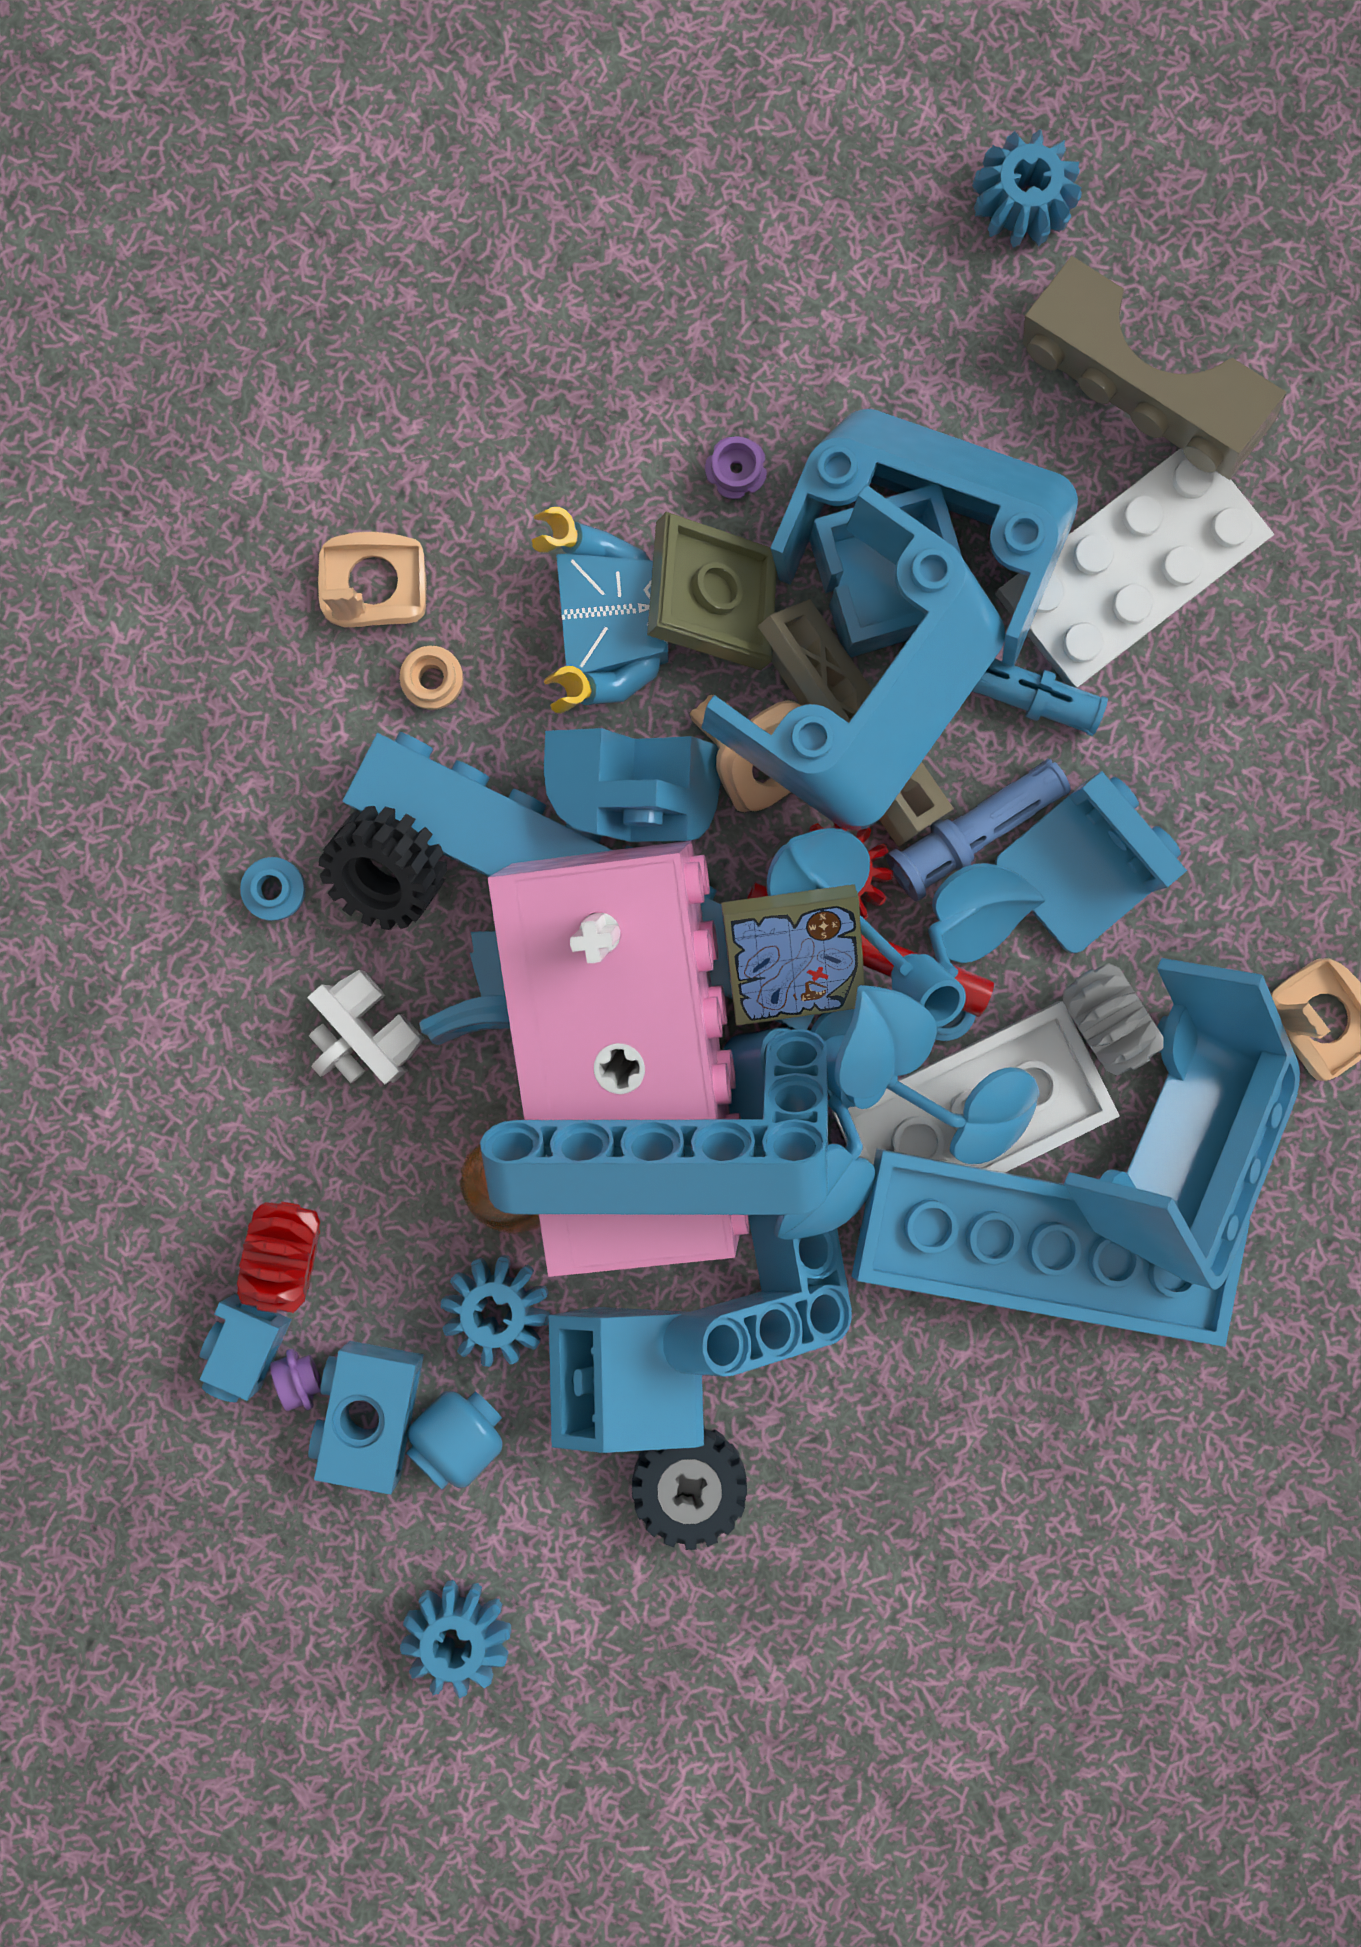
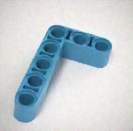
M773 1028L739 1034L732 1037L726 1043L723 1050L731 1049L736 1079V1088L731 1089V1103L728 1104L730 1114L740 1113L741 1119H763L766 1048L768 1042L775 1035L789 1030L788 1028ZM748 1215L761 1291L687 1312L674 1318L668 1325L663 1338L667 1362L674 1370L683 1374L734 1376L834 1344L843 1339L849 1330L852 1312L837 1228L815 1236L784 1240L779 1237L777 1238L774 1234L778 1215Z
M800 1029L781 1032L768 1042L766 1048L763 1119L512 1120L494 1125L484 1133L480 1141L490 1202L496 1209L510 1214L798 1215L816 1210L825 1202L828 1193V1071L826 1043L818 1034Z

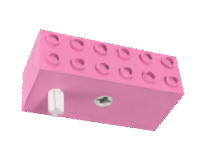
M692 840L512 863L488 877L524 1120L741 1119L740 1113L729 1114L728 1104L731 1103V1089L736 1088L735 1068L731 1049L720 1051L719 1037H722L723 1034L722 1025L727 1024L726 1001L723 986L711 985L710 971L714 968L713 960H718L717 934L714 921H703L700 903H704V895L710 894L709 875L705 855L694 856ZM539 1214L548 1277L735 1258L739 1236L749 1234L748 1215Z

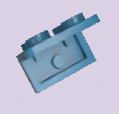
M1103 771L1082 783L995 859V865L1006 867L1018 873L1042 894L1045 902L1031 912L1060 946L1069 953L1083 951L1147 895L1169 887L1187 871L1177 859L1181 855V851L1173 838L1159 826H1154L1151 829L1135 810L1139 806V802L1131 789L1117 777H1112L1109 780Z

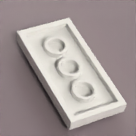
M1180 448L1068 535L1027 636L1064 683L1078 688L1260 547L1274 533L1231 479L1228 480L1216 471L1208 473L1198 469L1189 462ZM1020 573L1000 587L995 593L1012 617L1029 576Z
M1058 1001L898 1079L899 1082L948 1111L963 1114L965 1102L971 1091L992 1072L1009 1067L1020 1068L1035 1078L1040 1096L1037 1099V1106L1028 1127L1008 1151L989 1162L967 1164L956 1159L949 1149L952 1138L958 1128L947 1125L887 1088L882 1098L872 1107L867 1109L848 1108L863 1145V1150L859 1157L867 1159L872 1165L874 1164L876 1148L1004 1173L1120 1115L1063 1001ZM833 1111L831 1113L847 1143L846 1136L837 1117V1114Z

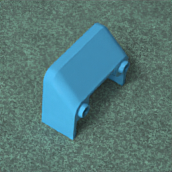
M862 409L849 414L818 444L809 455L770 548L779 580L791 585L809 542L814 519L819 518L824 504L833 506L850 504L857 500L866 485L869 486L870 483L898 493L908 492L937 483L941 486L949 511L992 526L990 546L996 560L1009 570L1029 576L1005 634L1002 663L1014 667L1075 519L1078 498L1074 486L1066 477L1056 472L878 410Z
M868 485L864 487L857 498L846 530L896 565L895 582L899 593L908 603L926 615L849 723L824 706L808 704L790 711L780 722L773 734L770 735L715 695L706 706L702 729L832 822L849 830L868 828L885 814L996 658L1005 641V627L1002 618L956 548Z
M1161 958L1157 970L1173 1002L1169 1016L1162 1017L1157 1026L1164 1037L1163 1049L1158 1053H1161L1168 1076L1127 1173L1113 1169L1107 1170L1100 1179L1069 1172L1064 1185L1095 1233L1186 1282L1215 1290L1224 1283L1228 1276L1292 1112L1299 1089L1300 1068L1262 974Z

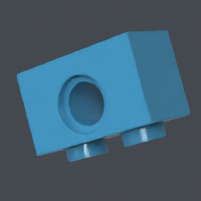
M349 1341L338 1351L337 1357H328L321 1381V1394L330 1396L326 1419L316 1420L308 1451L309 1458L318 1460L314 1477L315 1481L392 1494L401 1479L408 1442V1429L412 1421L424 1354ZM361 1400L373 1405L379 1416L378 1426L372 1429H364L357 1426L349 1414L350 1403Z

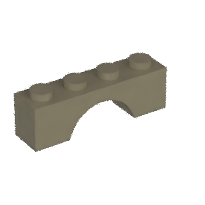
M1071 255L1025 314L1023 345L1026 347L1030 357L1040 366L1048 370H1056L1058 368L1078 381L1081 390L1092 400L1101 404H1108L1110 402L1129 414L1134 425L1146 435L1153 438L1164 437L1181 448L1189 462L1198 469L1208 473L1216 471L1230 480L1276 421L1287 392L1232 357L1211 369L1190 374L1169 373L1148 365L1131 350L1121 331L1119 315L1124 288Z

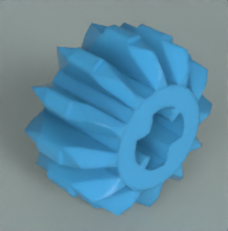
M1041 129L1033 133L1029 144H1026L1014 130L1011 135L1007 136L1003 148L992 145L985 153L982 162L984 168L976 172L972 184L973 191L980 195L977 197L974 205L975 216L992 217L988 226L990 237L999 234L1004 228L1010 230V242L1013 248L1021 244L1025 232H1028V235L1038 247L1046 242L1050 229L1060 233L1070 221V210L1077 206L1081 198V187L1074 183L1080 172L1079 161H1061L1066 151L1065 140L1048 148L1043 145L1044 138ZM1027 186L1031 187L1026 192L1023 191Z
M501 1255L498 1258L494 1275H491L489 1267L482 1257L475 1259L471 1263L475 1281L466 1274L457 1272L450 1282L454 1289L462 1296H445L441 1300L440 1305L441 1309L447 1312L460 1314L459 1317L451 1319L443 1326L446 1336H453L463 1331L467 1335L457 1352L462 1357H466L470 1354L475 1344L482 1346L481 1364L486 1367H490L493 1364L497 1348L499 1347L509 1364L517 1363L520 1358L517 1341L527 1348L536 1349L541 1338L529 1325H548L549 1315H551L544 1309L530 1307L541 1302L548 1295L546 1286H536L527 1291L523 1287L531 1278L534 1269L529 1265H525L521 1268L515 1279L509 1277L508 1273L511 1262L510 1257L506 1255ZM493 1296L497 1305L509 1304L511 1310L508 1311L503 1319V1322L506 1324L499 1325L495 1317L484 1319L481 1311L488 1303V1299L485 1297Z
M453 1579L445 1583L442 1598L436 1593L426 1590L421 1594L418 1601L421 1610L408 1611L404 1619L403 1626L411 1634L403 1638L400 1644L401 1654L417 1657L409 1670L411 1679L421 1678L427 1673L433 1676L430 1684V1691L433 1696L442 1691L445 1681L452 1682L454 1692L459 1699L467 1695L470 1679L485 1689L491 1684L493 1679L491 1667H503L506 1664L509 1652L502 1643L510 1638L511 1624L495 1620L502 1609L500 1599L490 1600L483 1606L478 1603L482 1592V1586L479 1583L472 1584L466 1598L460 1597L459 1588ZM454 1629L457 1631L459 1640H467L465 1647L455 1648L453 1638L445 1637L447 1630Z

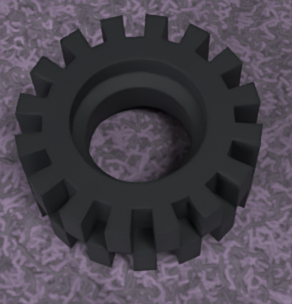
M375 806L365 807L361 813L356 810L324 847V852L319 857L318 866L324 868L320 873L322 884H334L328 891L329 896L333 901L343 898L347 903L342 910L349 916H352L355 910L363 914L361 923L372 926L374 921L379 919L381 929L392 930L396 923L400 929L407 928L412 921L416 923L445 881L442 877L447 872V862L439 861L444 853L440 844L429 846L427 842L433 834L426 827L419 832L414 830L411 826L416 819L412 816L405 814L399 821L395 819V809L386 806L379 814ZM370 859L386 866L396 878L379 870Z

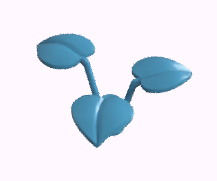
M826 828L793 837L777 851L770 864L767 875V894L772 896L855 884L858 893L864 887L869 876L870 856L864 844L857 837L842 829ZM987 863L973 864L949 876L934 894L932 907L939 921L929 927L928 934L936 960L926 954H909L903 957L860 915L861 934L894 965L891 973L892 990L901 992L918 1001L932 1014L936 1027L948 1024L958 1016L966 999L964 987L955 979L958 970L950 963V960L967 963L989 954L1010 935L1027 914L1043 904L1045 899L1025 878L1006 867ZM854 1009L823 1013L814 1023L811 1032L818 1034L824 1041L836 1035H846ZM828 1089V1096L831 1098L833 1093Z
M859 985L854 1014L846 1035H836L825 1041L827 1046L828 1089L833 1093L828 1100V1106L837 1114L847 1139L846 1149L839 1144L828 1145V1193L825 1202L818 1209L809 1213L778 1215L774 1234L777 1238L790 1240L832 1231L854 1217L867 1200L873 1187L875 1169L867 1159L859 1157L863 1150V1145L848 1111L849 1107H857L859 1109L870 1108L882 1098L887 1088L947 1125L958 1128L950 1143L949 1150L951 1154L963 1163L982 1164L1008 1151L1025 1132L1037 1106V1099L1040 1096L1035 1078L1020 1068L1009 1067L999 1069L980 1081L971 1091L965 1102L963 1114L948 1111L898 1081V1076L913 1072L929 1056L937 1033L936 1022L932 1014L918 1001L901 992L881 987Z

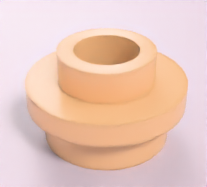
M424 646L414 650L406 657L400 669L399 679L402 691L414 705L427 710H438L456 700L462 690L464 677L460 663L451 652L438 646ZM431 668L441 670L444 676L442 684L436 689H426L421 684L423 673Z

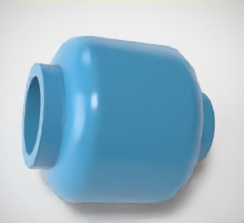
M445 1391L410 1425L408 1438L412 1447L406 1454L441 1490L449 1483L457 1488H466L500 1454L503 1443L501 1436L494 1426L502 1417L476 1391L467 1400L457 1392Z

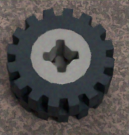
M704 1425V1445L700 1447L645 1450L639 1453L632 1477V1499L635 1504V1512L639 1520L642 1519L644 1521L646 1530L653 1537L659 1535L663 1538V1544L674 1548L676 1543L685 1544V1550H697L696 1544L706 1542L707 1547L718 1543V1537L721 1534L725 1533L728 1536L735 1528L737 1518H741L743 1515L747 1496L745 1468L737 1449L717 1430L709 1431L705 1429ZM683 1492V1493H685V1494H692V1495L694 1496V1498H693L692 1496H691V1497H687V1496H684V1495H681L680 1497H678V1495Z

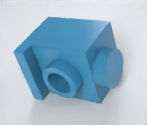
M233 1294L219 1302L214 1315L226 1321L224 1324L217 1321L212 1326L200 1351V1358L207 1360V1364L199 1379L203 1381L202 1389L209 1395L227 1402H237L239 1398L248 1401L261 1390L270 1370V1363L274 1361L292 1320L279 1313L259 1311L257 1307L241 1304L239 1296Z

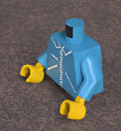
M551 507L535 514L534 519L547 522L553 530V538L541 535L532 539V546L538 552H549L562 546L563 551L566 553L556 554L566 666L546 677L544 683H558L562 685L567 692V697L560 698L550 705L551 709L555 713L561 714L579 703L594 705L624 702L657 677L660 665L669 662L668 642L647 635L653 561L649 559L644 550L606 531L574 522L572 516L563 508Z

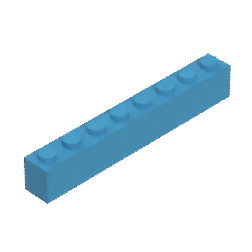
M403 732L398 733L395 741L379 733L376 734L342 801L360 813L365 807L375 806L379 814L386 806L395 809V819L399 821L405 814L412 816L416 819L411 826L414 830L419 832L426 827L433 834L427 842L429 846L440 844L444 852L443 855L487 877L512 863L613 851L599 844L602 835L575 830L568 823L563 826L543 816L547 805L534 797L513 788L507 798L487 788L486 785L490 777L478 769L458 760L455 761L452 769H449L429 759L434 749ZM710 886V894L704 895V903L700 904L703 921L713 920L717 934L718 960H713L714 968L710 971L711 985H722L725 996L732 999L722 906L713 901L717 890ZM814 1015L774 1021L792 1030H807Z

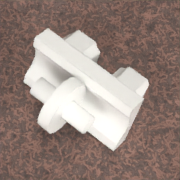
M363 970L354 972L339 981L335 986L322 984L307 997L342 1036V1038L337 1040L324 1024H321L311 1032L309 1037L323 1052L311 1067L320 1077L337 1067L350 1083H353L365 1072L351 1055L355 1051L384 1085L390 1081L394 1083L408 1071L403 1064L415 1053L424 1041V1037L402 1014H398L377 1034L374 1033L361 1017L380 1001L385 994Z

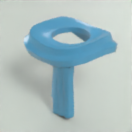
M496 931L471 932L474 952L469 954L481 997L465 1000L420 1021L421 1033L427 1035L433 1044L441 1045L454 1038L479 1030L510 1029Z

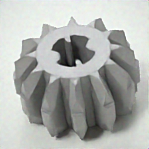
M1108 963L1095 970L1090 969L1077 977L1076 982L1063 990V1003L1106 1071L1117 1076L1130 1069L1134 1071L1151 1061L1150 1058L1163 1049V1035L1119 967Z

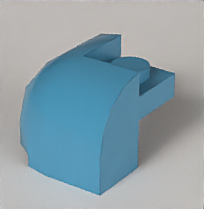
M603 728L545 731L544 777L546 794L557 815L575 830L629 842L689 841L699 839L710 827L717 809L720 778L716 769V756L719 748L716 744L692 736L634 739Z

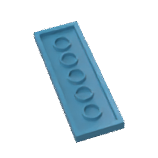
M876 1148L873 1164L875 1179L872 1190L866 1200L851 1275L855 1280L1226 1347L1250 1221L1226 1280L1218 1289L1214 1290L1186 1282L1095 1233L1066 1186L1062 1183Z

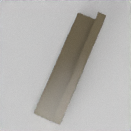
M811 599L768 616L758 625V628L772 647L773 665L801 705L815 704L824 706L849 723L871 693L872 688ZM921 762L879 820L899 847L954 808Z

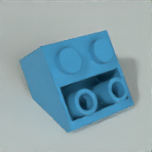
M592 1307L549 1315L551 1443L553 1448L612 1453L695 1448L704 1445L702 1375L683 1374L674 1370L667 1362L663 1346V1338L668 1325L674 1318L687 1313V1311Z

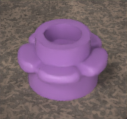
M738 436L724 438L714 446L713 455L709 456L706 460L705 473L707 480L711 484H716L718 493L729 499H740L746 492L755 493L762 487L766 479L767 471L763 467L765 454L758 444L747 438ZM739 463L742 466V471L740 473H733L730 469L731 465Z
M289 1349L286 1351L287 1357L270 1363L272 1379L278 1397L286 1411L303 1405L308 1411L314 1405L313 1395L321 1392V1379L311 1355L299 1358L296 1351Z

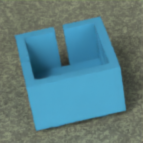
M931 484L886 498L955 547L962 556L939 484ZM853 508L814 519L809 538L825 593L834 591L829 607L840 643L850 658L908 641L926 616L908 603L899 593L895 582L896 565L846 530Z

